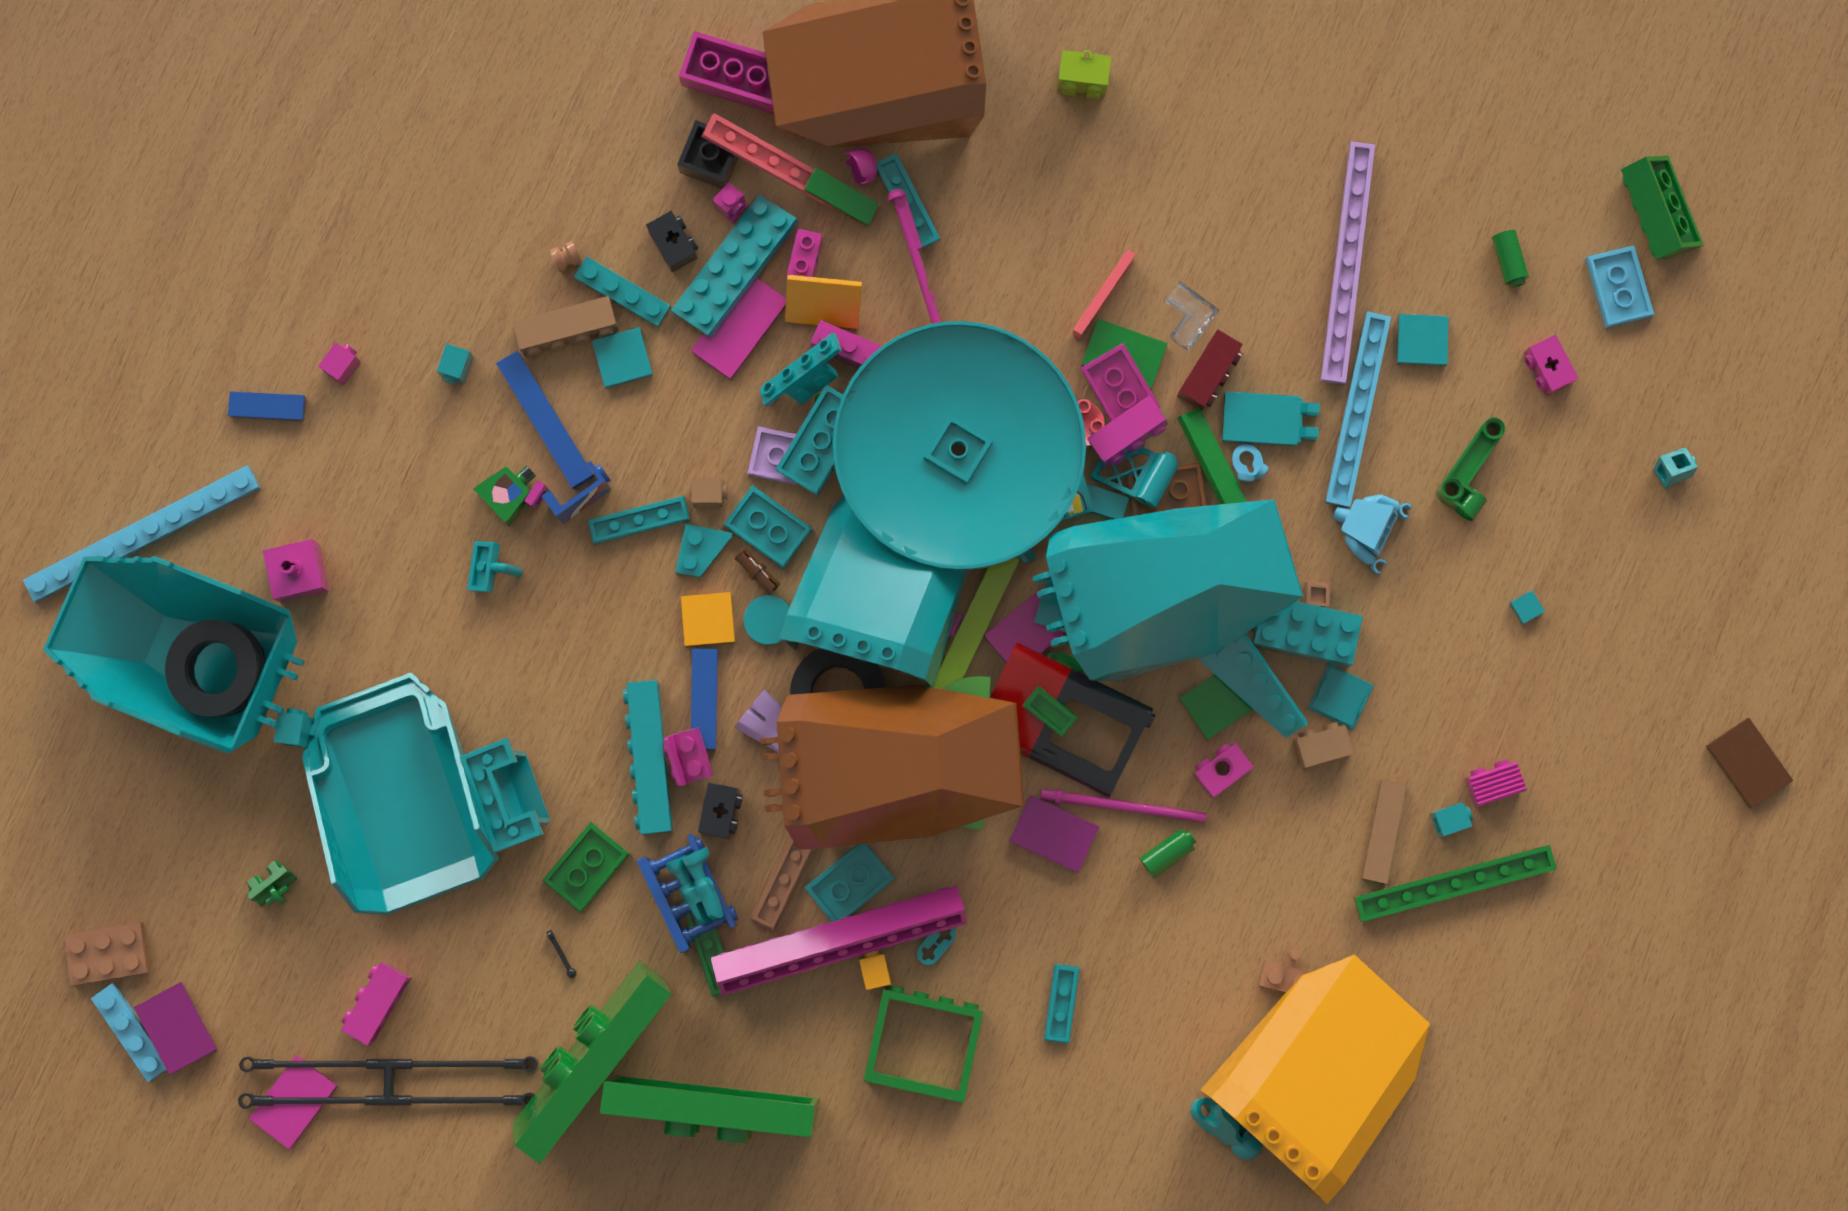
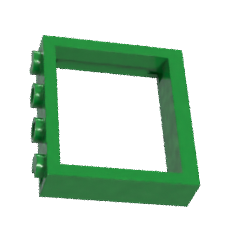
M889 985V990L883 989L864 1081L964 1103L983 1010H978L979 1005L970 1002H964L963 1006L953 1004L954 999L939 996L938 1001L928 999L929 994L914 991V995L905 994L904 988ZM889 999L974 1017L959 1090L874 1071Z

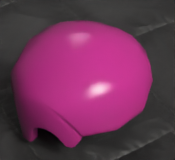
M856 148L845 152V155H850L845 163L851 166L854 180L859 185L870 184L875 179L877 173V163L874 155L864 148Z

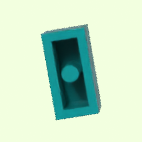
M287 708L286 712L278 713V726L275 729L273 742L286 746L307 748L310 741L309 732L314 724V718L308 717L309 712Z

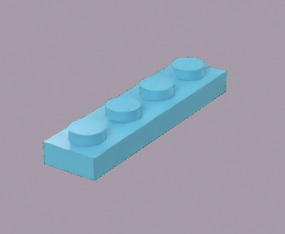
M115 983L110 984L91 998L147 1082H151L167 1070L142 1022Z

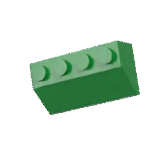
M1646 156L1621 169L1623 183L1629 189L1632 197L1631 204L1638 212L1641 220L1640 227L1647 235L1650 243L1649 250L1656 260L1668 259L1704 246L1669 156Z

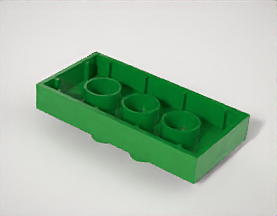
M639 960L601 1010L590 1004L583 1011L572 1028L577 1032L575 1036L576 1042L569 1051L558 1045L551 1052L540 1069L544 1073L542 1078L544 1083L512 1122L514 1146L540 1164L672 995L663 977Z
M616 1075L604 1081L600 1113L665 1121L664 1134L679 1137H695L696 1133H700L701 1125L717 1127L716 1140L747 1143L748 1139H751L752 1131L811 1137L815 1131L819 1098Z

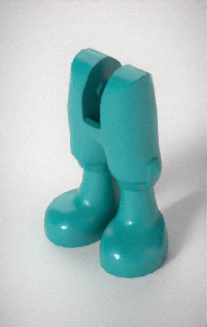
M707 847L666 863L668 871L674 874L681 883L682 897L686 900L692 914L700 925L724 916L714 884L709 877H705L703 871V862L710 855ZM688 870L691 873L695 882L691 881L690 876L688 874Z

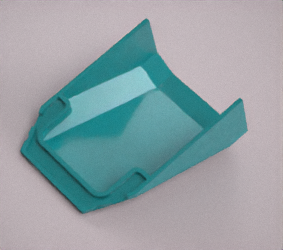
M843 495L830 512L787 612L779 639L794 650H796L798 643H803L896 669L920 678L927 686L934 687L968 570H950L926 566L895 553L867 531L857 519Z
M408 673L316 708L314 724L309 732L310 741L307 750L303 752L302 759L331 884L353 912L388 915L483 879L499 860L498 852H493L459 756L464 755L446 703L433 694L414 674Z

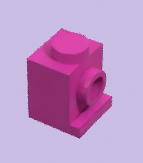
M729 182L712 200L714 208L732 224L749 207V204L745 202L744 195Z

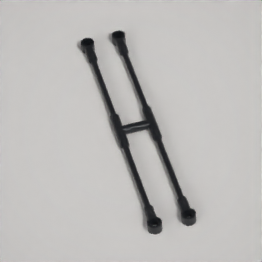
M249 1056L242 1058L239 1063V1067L243 1072L297 1067H365L366 1069H384L383 1095H366L365 1097H273L272 1095L254 1096L252 1093H244L238 1098V1104L244 1109L251 1108L252 1106H272L273 1104L411 1106L412 1104L503 1103V1105H523L525 1107L526 1096L530 1095L533 1097L534 1093L504 1095V1097H412L411 1095H394V1069H412L413 1067H504V1069H524L527 1072H531L538 1067V1060L534 1056H528L524 1059H504V1061H413V1059L274 1061V1059H255ZM247 1059L252 1062L250 1069L244 1066V1062ZM528 1059H532L535 1063L532 1069L526 1066ZM245 1096L251 1099L248 1106L243 1103Z

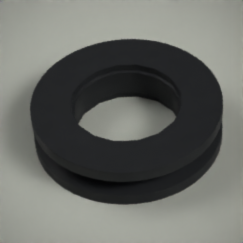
M210 619L199 621L184 629L173 641L166 657V682L174 699L187 711L206 717L232 716L246 709L265 666V654L257 638L245 627L222 620ZM212 643H222L233 651L237 659V673L234 682L227 690L220 694L212 695L199 687L195 678L194 666L198 655L205 647Z
M819 648L806 656L796 668L791 681L790 695L813 693V686L817 678L825 671L833 668H846L854 672L862 681L864 689L886 686L883 674L877 664Z

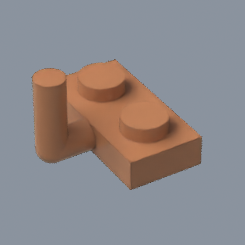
M1296 949L1289 950L1284 965L1264 961L1258 986L1287 992L1303 974L1308 973V971L1294 968L1296 960L1301 957V952Z

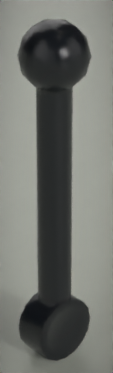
M552 930L547 931L548 938L567 969V976L574 978L577 974L576 970L571 968Z

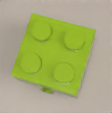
M1062 50L1057 90L1069 96H1074L1076 93L1086 94V97L1093 99L1105 96L1112 56L1092 54L1089 50L1083 52ZM1085 53L1089 54L1088 58H1085Z

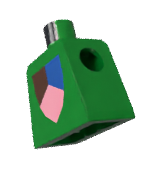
M527 465L516 475L508 467H504L475 486L473 490L510 526L527 505L524 500L530 493V490L526 485L536 475Z

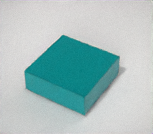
M1533 590L1509 603L1521 624L1545 612Z

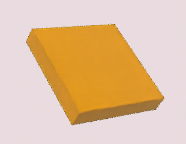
M731 592L681 596L685 647L735 642Z

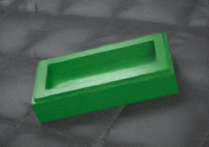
M1039 685L1023 704L1024 708L1061 737L1065 735L1078 718L1076 714Z

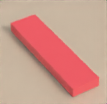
M1128 250L1122 256L1074 327L1072 333L1074 337L1079 340L1082 338L1133 263L1135 253Z

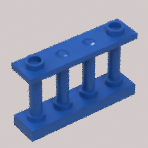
M693 834L687 836L690 842L689 845L657 861L654 859L650 861L646 856L637 860L639 868L680 953L692 949L689 944L693 942L692 939L726 922L729 923L731 928L737 927L735 921L739 919L734 907H728L705 860L703 862L704 874L714 884L724 916L714 921L710 920L709 923L703 925L699 924L689 930L687 928L682 929L679 920L682 919L681 916L691 912L687 902L677 907L676 905L671 906L668 900L671 893L680 889L682 885L678 879L667 884L665 882L661 884L657 874L660 873V870L666 868V863L705 848L701 838H695ZM688 873L691 881L694 882L691 873Z

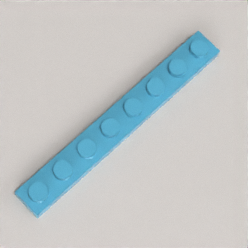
M1368 311L1365 314L1325 499L1327 504L1348 509L1351 507L1391 321L1390 316Z

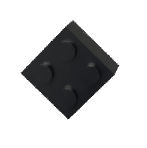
M695 120L677 164L679 172L723 189L729 182L739 157L701 137L707 124Z

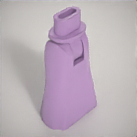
M764 689L734 728L760 742V738L778 737L776 722L782 706ZM778 743L765 745L779 753Z

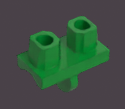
M274 860L266 868L270 874L267 879L263 880L257 875L247 881L250 890L247 896L261 907L266 903L272 905L275 901H278L281 905L285 904L287 899L284 894L290 890L289 885L298 879L294 872L277 860Z

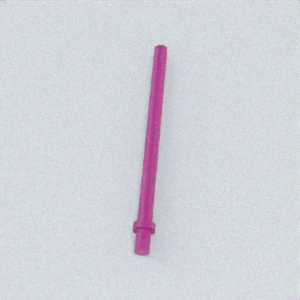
M1041 789L1040 799L1055 801V804L1064 802L1200 823L1206 822V813L1065 793L1062 792V789H1057L1056 791Z

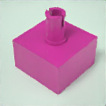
M313 539L263 550L274 600L282 603L329 591L319 543Z

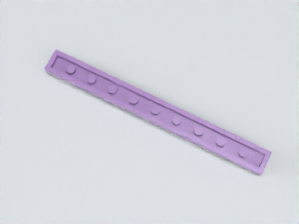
M1353 141L1349 144L1320 377L1321 382L1345 385L1347 379L1375 144Z

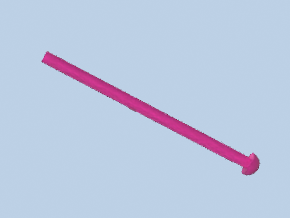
M900 189L892 190L888 195V202H894L931 323H940L941 319L934 300L935 295L934 292L930 293L927 275L919 253V249H923L906 194Z

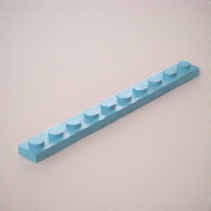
M247 465L23 579V582L33 602L38 603L71 586L84 556H104L107 558L121 556L126 558L261 488L250 466Z

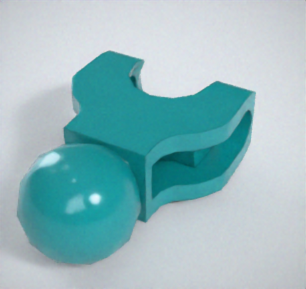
M1197 1098L1193 1102L1190 1110L1192 1118L1204 1131L1217 1137L1225 1145H1231L1235 1156L1249 1161L1261 1153L1263 1144L1219 1104H1216L1210 1098ZM1202 1105L1210 1113L1208 1117L1202 1115Z

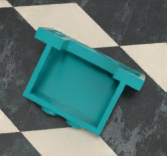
M505 738L459 756L494 853L544 834L541 826L551 823L526 752L513 750L510 739Z

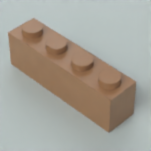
M609 296L512 321L519 349L523 355L527 354V356L539 355L542 353V350L548 348L558 350L564 348L567 343L574 341L575 343H584L590 340L589 337L596 335L606 337L612 335L613 331L619 330Z

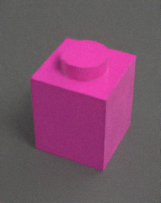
M335 342L318 367L344 385L361 361L355 356L357 351L347 344H344L342 347Z

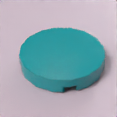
M772 595L760 596L753 600L746 608L743 617L744 628L749 637L755 642L766 646L782 642L779 638L790 608L788 604L781 598Z

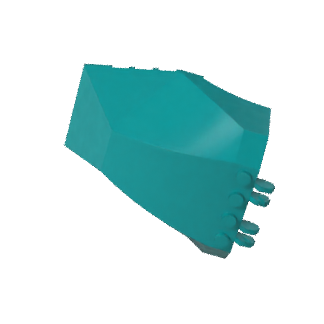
M1275 500L1177 508L1073 526L1050 535L1046 554L1049 572L1033 577L1034 583H1043L1046 580L1052 579L1054 587L1041 589L1037 592L1038 598H1045L1056 594L1063 620L1046 625L1047 631L1055 632L1062 628L1066 629L1067 636L1054 638L1050 641L1051 646L1057 647L1070 643L1074 658L1088 678L1095 681H1121L1146 672L1218 653L1234 640L1240 639L1245 633L1263 624V621L1281 612L1303 597Z
M84 556L43 648V651L56 664L61 665L66 670L65 673L68 676L73 677L79 683L78 686L85 689L91 695L90 698L178 736L226 753L232 752L257 737L263 723L277 728L278 722L276 720L265 717L269 708L277 713L284 712V707L272 703L283 676L296 681L299 677L295 672L286 671L289 661L298 666H303L305 660L292 656L298 641L289 610L156 556L151 558H141L139 556H134V558ZM214 619L239 624L248 629L257 638L264 651L266 663L245 710L228 717H206L193 714L178 704L168 688L165 677V663L168 651L175 638L184 629L199 621ZM212 643L205 647L198 655L194 668L195 678L199 687L206 693L213 695L224 692L234 682L237 673V659L227 645Z

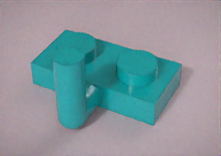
M474 541L467 590L493 593L496 573H504L519 578L523 571L519 567L497 563L499 543Z

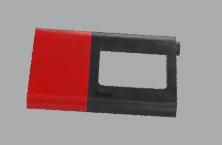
M1018 642L990 696L993 699L1016 703L1021 755L1109 798L1144 728H1150L1156 716L1152 713V707L1098 681L1090 680L1088 676ZM1038 685L1064 706L1069 699H1074L1131 728V733L1112 770H1105L1049 741L1053 730L1023 707V704Z

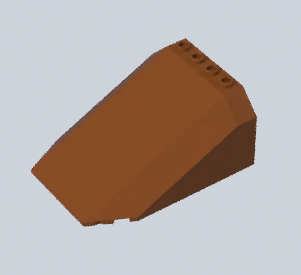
M827 0L805 6L762 33L776 128L786 132H793L801 138L806 137L814 140L824 147L971 137L984 117L986 78L974 0Z

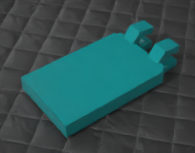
M1225 391L1222 442L1296 447L1297 443H1301V440L1317 441L1319 428L1302 427L1303 416L1318 417L1320 403H1303L1304 399H1300V396Z

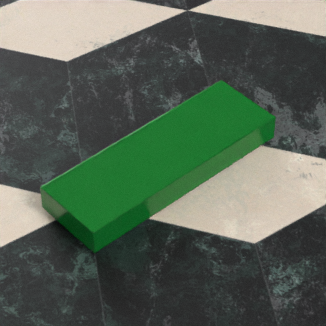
M818 168L813 169L803 189L805 192L865 226L870 224L879 206V203Z

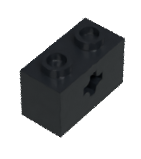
M671 210L646 224L649 234L672 273L698 259L695 252L698 250V247L692 236L686 237L683 231L686 229V226L680 215L675 217ZM673 236L678 241L675 245L670 241V238Z
M708 782L698 833L730 839V834L735 835L738 820L734 819L735 810H740L743 795L739 794L740 789ZM721 804H724V808L728 810L727 815L723 814L720 819L719 814L715 813V809L720 808Z

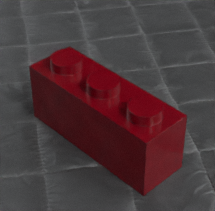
M1217 329L1179 390L1177 397L1197 409L1200 408L1201 411H1203L1206 405L1211 407L1218 396L1214 393L1217 386L1223 387L1230 376V373L1227 372L1230 365L1236 366L1243 353L1240 352L1243 344Z

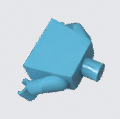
M1382 494L1365 497L1363 500L1356 499L1350 510L1338 506L1333 517L1334 520L1344 523L1341 531L1345 536V543L1351 552L1365 564H1370V570L1375 574H1381L1376 569L1377 562L1387 566L1385 560L1375 559V555L1379 557L1396 519L1404 520L1409 518L1408 515L1402 512V508L1406 510L1412 509L1411 504L1404 503L1399 505L1398 501Z

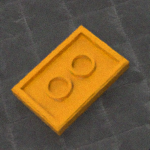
M788 275L785 322L818 325L820 320L836 327L859 329L862 282Z

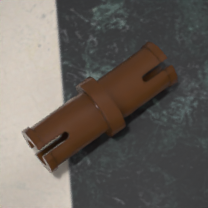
M746 548L735 557V561L749 573L748 577L751 580H756L769 595L780 586V583L766 570V566L763 563H759Z

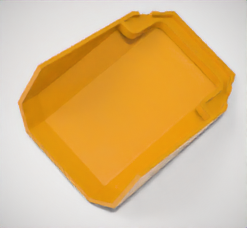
M1351 955L1313 972L1303 974L1200 1091L1235 1118L1306 1183L1315 1196L1328 1204L1345 1185L1415 1081L1430 1023L1356 955Z

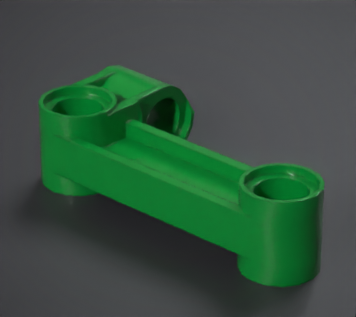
M1489 418L1479 427L1437 488L1438 499L1468 521H1474L1487 502V499L1481 493L1471 489L1468 485L1505 433V424L1499 418ZM1488 425L1496 428V436L1488 434ZM1445 485H1450L1455 489V496L1447 495Z

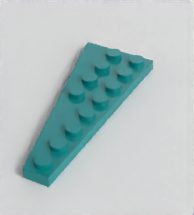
M1246 633L1240 639H1236L1222 648L1223 650L1198 659L1285 738H1288L1308 724V721Z

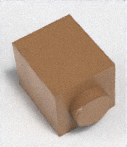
M692 478L691 503L694 507H723V500H728V485H723L722 478Z

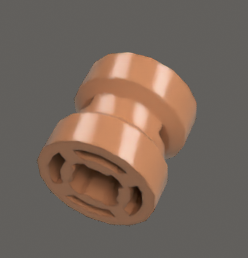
M573 241L565 243L561 250L558 247L550 250L559 272L566 270L568 264L576 266L582 263Z

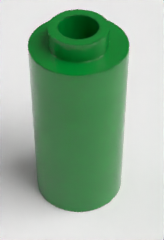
M1508 230L1492 236L1505 285L1511 284V288L1526 284L1525 280L1529 278L1516 230Z
M1179 829L1139 859L1154 879L1194 851L1193 844L1196 841L1188 830L1183 832L1182 829Z

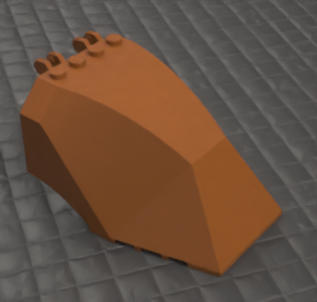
M922 684L794 694L786 696L777 719L778 737L760 738V744L763 745L778 743L779 753L761 754L762 760L779 759L781 789L764 790V796L774 797L782 795L783 805L769 804L765 806L766 812L783 811L784 826L798 849H819L932 837L1024 806L1017 708L1014 702L959 693Z

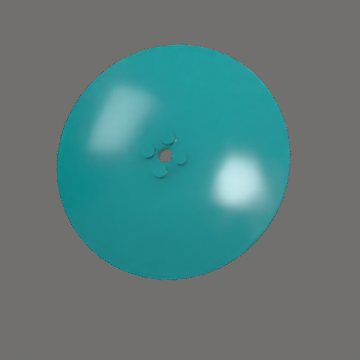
M949 321L928 324L905 332L884 344L860 366L852 377L842 396L834 423L833 459L836 475L842 493L857 519L879 542L895 553L917 563L940 569L974 570L991 567L1018 557L1036 546L1050 534L1068 511L1079 488L1085 465L1086 439L1082 414L1077 399L1060 370L1046 355L1025 339L1001 328L977 322ZM956 443H960L965 447V453L961 456H956L951 451V447Z

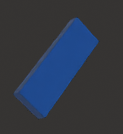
M230 391L228 416L232 418L304 421L306 397L304 395Z

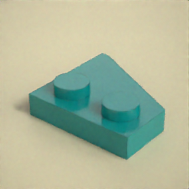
M685 524L675 573L701 578L708 570L710 564L719 556L725 545L731 541L733 533Z

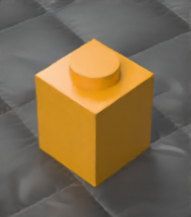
M878 950L863 954L864 959H860L859 962L866 990L890 985L891 980L885 954L879 955Z

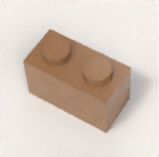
M1336 722L1322 726L1324 731L1314 733L1313 729L1298 733L1300 738L1293 741L1301 768L1304 769L1353 755L1354 752L1346 726L1338 727Z

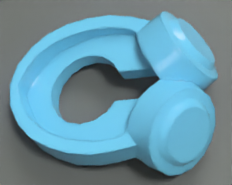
M1242 444L1234 450L1232 464L1238 474L1237 479L1251 482L1262 478L1267 473L1268 466L1263 464L1261 453L1257 448L1250 444ZM1247 451L1253 455V473L1249 472L1247 466L1240 462L1239 457L1241 453Z

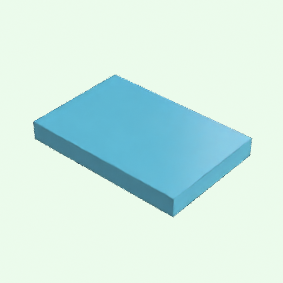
M1634 245L1585 258L1605 329L1654 316Z

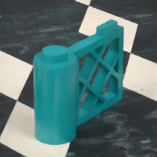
M1142 447L1135 452L1129 451L1123 455L1125 457L1123 460H1130L1131 470L1119 474L1115 465L1113 467L1116 475L1104 478L1099 476L1102 469L1106 467L1100 458L1090 476L1091 479L1135 498L1142 504L1154 509L1157 508L1179 466V463L1176 461L1177 457L1167 451H1164L1163 454L1155 453ZM1140 454L1149 457L1145 465L1135 468L1132 457ZM1134 474L1136 483L1132 490L1122 485L1121 479Z

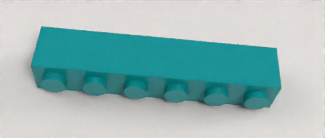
M657 680L627 683V689L623 690V700L625 705H629V714L625 715L627 730L631 729L632 739H628L629 755L633 754L634 764L630 765L631 780L635 779L636 789L632 790L633 804H638L639 814L634 816L635 828L640 830L642 835L673 832L667 760L663 749L664 728L659 682Z

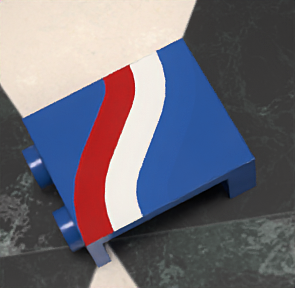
M591 461L587 463L598 480L563 506L550 490L542 495V498L562 524L611 490L607 484L611 479L600 464L595 467Z

